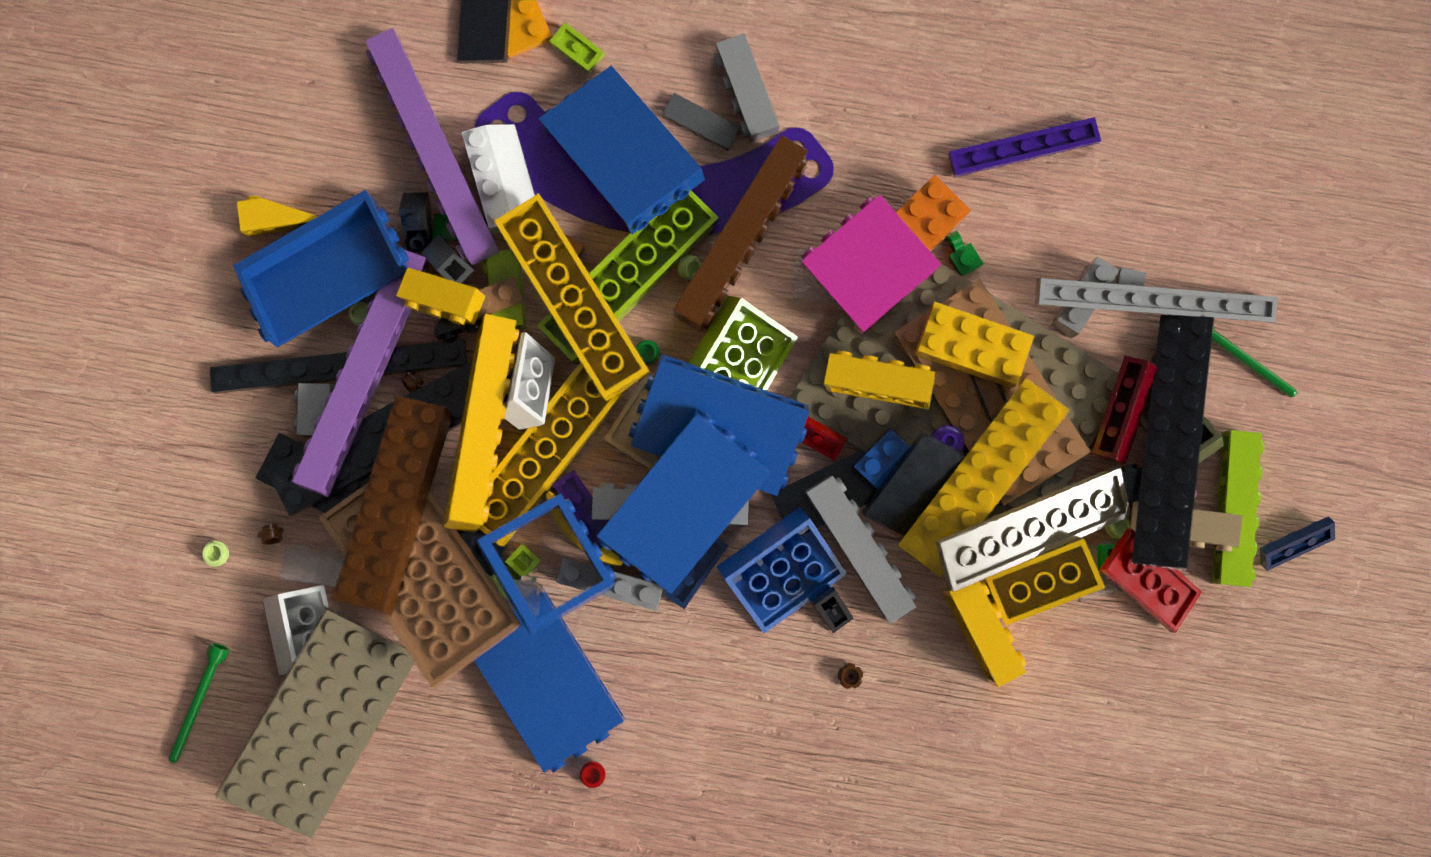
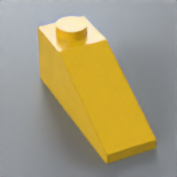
M248 196L244 201H237L240 231L248 237L293 231L317 217L316 215L261 198L260 196Z

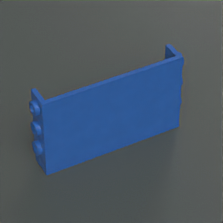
M612 65L593 79L586 81L581 88L567 95L562 102L554 108L548 109L539 118L547 134L550 133L607 200L625 222L631 235L636 231L644 229L649 221L657 215L664 214L669 209V206L677 200L684 199L693 188L705 180L702 168Z
M366 189L233 265L242 285L240 292L250 303L251 308H249V312L253 319L259 323L260 328H258V332L265 342L269 341L278 348L405 275L407 267L409 268L407 261L410 259L403 247L399 248L397 242L400 239L392 227L389 228L387 222L390 219L382 207L379 208L376 200Z
M662 354L655 375H649L645 386V390L649 391L646 400L642 398L636 412L641 414L638 423L633 422L628 436L632 437L631 446L662 456L691 421L694 412L698 411L702 414L705 411L716 420L714 423L716 427L721 431L724 428L728 429L737 437L734 440L741 447L746 444L757 453L755 458L768 467L771 472L758 490L777 496L780 488L784 489L787 484L789 475L786 472L789 465L793 466L798 454L795 451L798 442L802 443L805 438L807 428H804L810 413L809 405Z
M698 411L694 412L691 421L603 528L601 527L597 533L598 542L609 551L614 549L620 554L619 558L622 562L630 567L634 565L640 570L639 574L650 583L655 581L670 594H672L771 474L769 468L755 458L757 453L746 444L741 447L734 441L737 437L726 428L721 431L714 425L716 420L705 411L702 414Z
M540 588L524 598L536 619L556 608L544 588ZM509 602V605L511 606L512 610L514 611L518 619L521 621L513 605L511 604V602ZM563 618L530 636L523 624L474 660L544 773L550 769L553 773L566 765L564 760L571 755L574 758L579 757L588 750L586 746L591 742L595 741L596 744L602 742L610 736L608 731L625 720L623 713Z

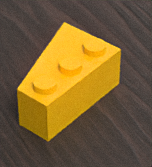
M408 267L396 295L404 302L403 306L408 309L429 314L436 318H446L462 326L464 323L475 324L485 299V295L477 288Z

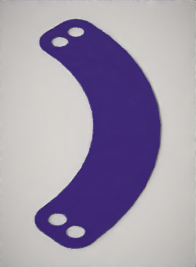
M522 92L509 93L479 115L475 128L489 125L494 120L503 121L505 125H515L534 194L537 195L539 193L541 198L549 204L580 219L610 229L629 232L622 218L550 133L547 134L539 120L545 111L531 96ZM515 105H520L526 110L525 119L519 123H514L508 118L509 109ZM789 128L765 144L743 155L722 162L700 166L705 180L691 191L719 217V224L708 235L722 232L781 135L791 141L803 143L805 149L808 150L806 159L816 161L820 165L821 171L814 178L806 177L804 174L800 180L795 178L794 182L796 183L788 200L782 199L780 202L782 206L779 214L800 204L828 185L834 173L831 157L809 131L802 128Z

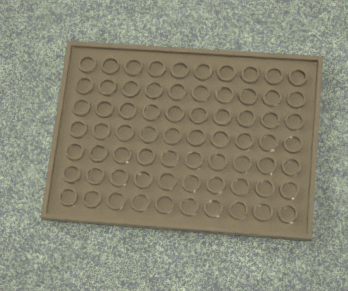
M941 263V266L861 335L854 329L856 324L843 312L793 391L790 399L808 404L810 410L809 417L848 438L846 442L859 450H863V452L890 427L911 446L921 431L931 435L940 426L950 425L933 396H931L928 410L828 392L824 381L830 353L836 354L837 351L850 352L852 357L862 359L863 355L874 356L878 358V362L888 363L889 360L904 362L906 367L914 368L893 335V332L927 312L934 302L941 303L971 285L972 282ZM990 294L1011 328L1034 336L1028 354L1057 400L1069 408L1070 411L1067 413V416L1089 448L1099 433L1118 373ZM964 447L961 452H963V454L966 457L968 452ZM1083 457L1007 505L1002 506L998 502L985 520L1066 487Z

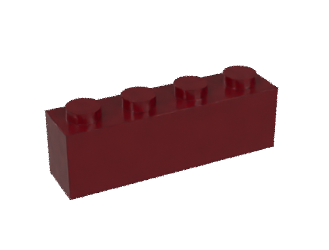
M1124 355L1092 451L1093 454L1126 465L1158 369L1150 361Z

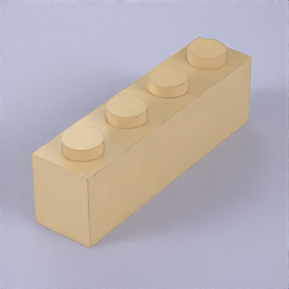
M1139 502L1133 503L1130 529L1134 531ZM1194 509L1190 546L1205 548V544L1216 545L1215 550L1232 552V547H1239L1243 516Z

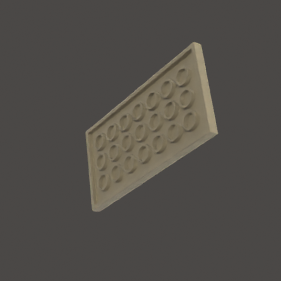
M325 608L215 793L216 798L312 838L415 663L406 648L361 624Z

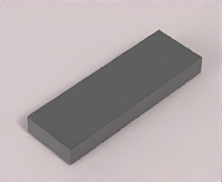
M676 93L672 95L662 114V117L729 151L740 131L739 126Z

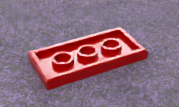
M1126 529L1100 568V571L1169 632L1176 633L1202 591L1179 570L1133 565L1131 562L1135 531L1133 529Z

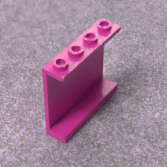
M881 195L875 199L869 197L860 205L861 211L855 216L852 213L849 214L840 223L842 227L836 232L833 230L829 231L821 239L823 243L815 249L812 246L801 256L803 260L800 267L803 270L805 268L809 270L856 324L854 329L860 335L941 266V263Z

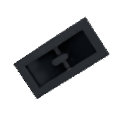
M833 586L828 587L810 600L832 633H835L854 619Z

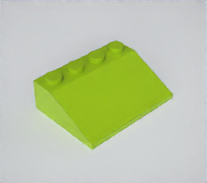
M728 295L688 363L767 390L798 337L744 299Z

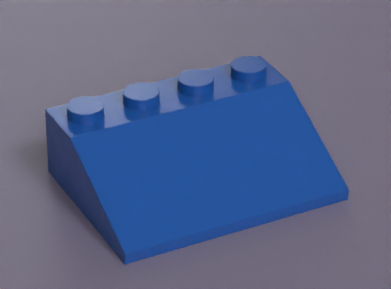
M800 507L716 566L763 633L769 631L847 575L811 519Z

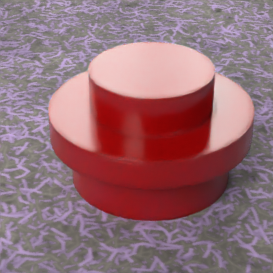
M590 761L582 766L580 780L586 787H599L605 780L606 771L599 762Z

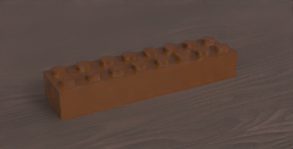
M780 136L674 307V317L701 332L703 327L708 329L715 317V307L721 308L728 296V286H734L738 281L742 270L740 268L743 263L747 265L751 260L755 249L754 244L756 242L760 244L764 239L769 227L767 223L769 220L774 222L782 206L780 202L782 199L788 200L796 183L794 182L795 178L800 180L809 162L806 159L808 150L785 136Z
M395 396L334 589L333 600L342 604L392 616L453 417L446 407Z

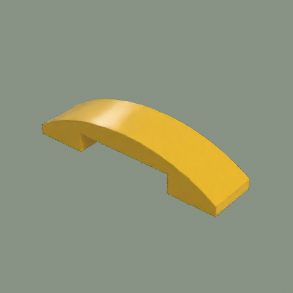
M550 491L546 494L547 501L555 497ZM558 507L551 510L555 521L573 543L583 550ZM604 547L600 549L602 553L600 559L602 561L620 566L624 564L613 549L611 551Z

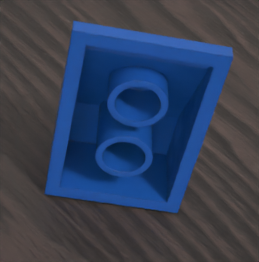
M890 427L854 462V467L879 489L910 446Z

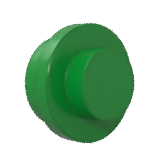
M643 340L635 347L646 366L654 364L660 356L658 345L651 340Z

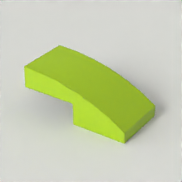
M521 544L504 562V565L518 588L541 560L524 544ZM493 575L491 577L492 581L506 600L508 598L496 576Z

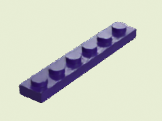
M1093 117L953 150L948 153L954 178L1099 144L1101 137L1096 119Z

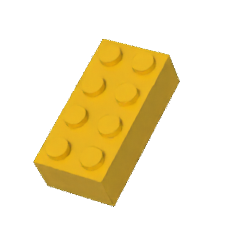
M934 302L929 308L914 355L1001 384L1002 386L1013 388L1019 383L1034 336Z
M837 351L836 354L830 353L824 385L828 392L929 410L935 372L930 371V367L915 364L914 368L904 366V362L889 360L888 363L878 362V358L874 356L863 355L862 359L852 357L850 352Z
M1084 538L1071 541L986 578L1005 626L1105 588Z
M983 580L954 592L949 590L948 587L941 590L988 683L1000 687L1026 674L1023 667L1026 665V661L1021 652H1016L1011 642L1014 641V638L1007 627L1003 628L999 620L1002 618V615L995 603L991 605L987 597L990 592Z

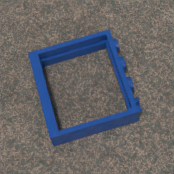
M561 493L477 540L480 551L530 636L612 589L615 584L613 580L616 577L609 565L604 566L600 559L602 553L595 542L590 543L586 536L589 534L587 527L582 520L577 521L573 514L575 512L573 504L568 498L564 499ZM558 507L602 582L536 619L492 543Z

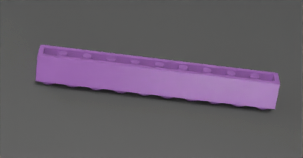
M391 28L365 40L369 47V50L365 52L371 64H376L379 71L375 72L380 84L382 86L386 85L389 90L385 95L391 107L396 106L399 113L395 115L400 127L402 129L406 127L409 133L405 138L411 150L416 149L419 154L415 158L421 171L426 170L429 176L425 181L431 193L436 192L440 199L436 201L437 207L442 216L447 214L450 222L446 223V226L451 236H457L460 244L456 245L462 259L467 258L474 265L499 253L500 251L396 32Z
M406 251L410 259L407 261L409 268L425 273L429 272L431 265L426 257ZM404 276L379 289L375 299H372L367 307V317L364 323L362 322L357 329V339L354 345H351L347 351V361L344 368H341L336 375V385L333 392H330L326 397L325 410L322 416L320 415L314 425L315 432L304 446V456L301 463H298L293 470L292 482L301 488L325 497L330 495L410 315L411 309L404 307V302L396 296Z

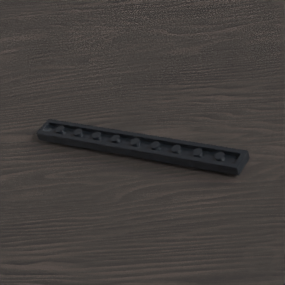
M459 339L396 346L383 375L405 373L406 371L416 372L460 367L467 363L465 340ZM347 352L210 367L211 392L220 394L299 385V383L309 384L336 381L338 371L344 368L347 361Z

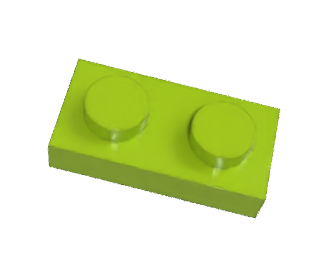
M566 22L550 40V44L588 74L593 71L605 56L604 51Z

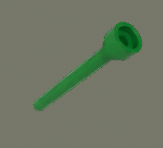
M1213 329L1212 341L1288 397H1295L1297 395V390Z
M209 643L206 651L208 662L168 757L171 763H177L180 759L217 666L223 660H226L230 649L226 646Z

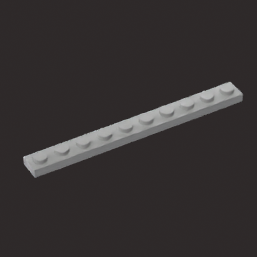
M1037 278L1035 294L1036 305L1214 317L1258 322L1276 321L1278 297L1047 278Z

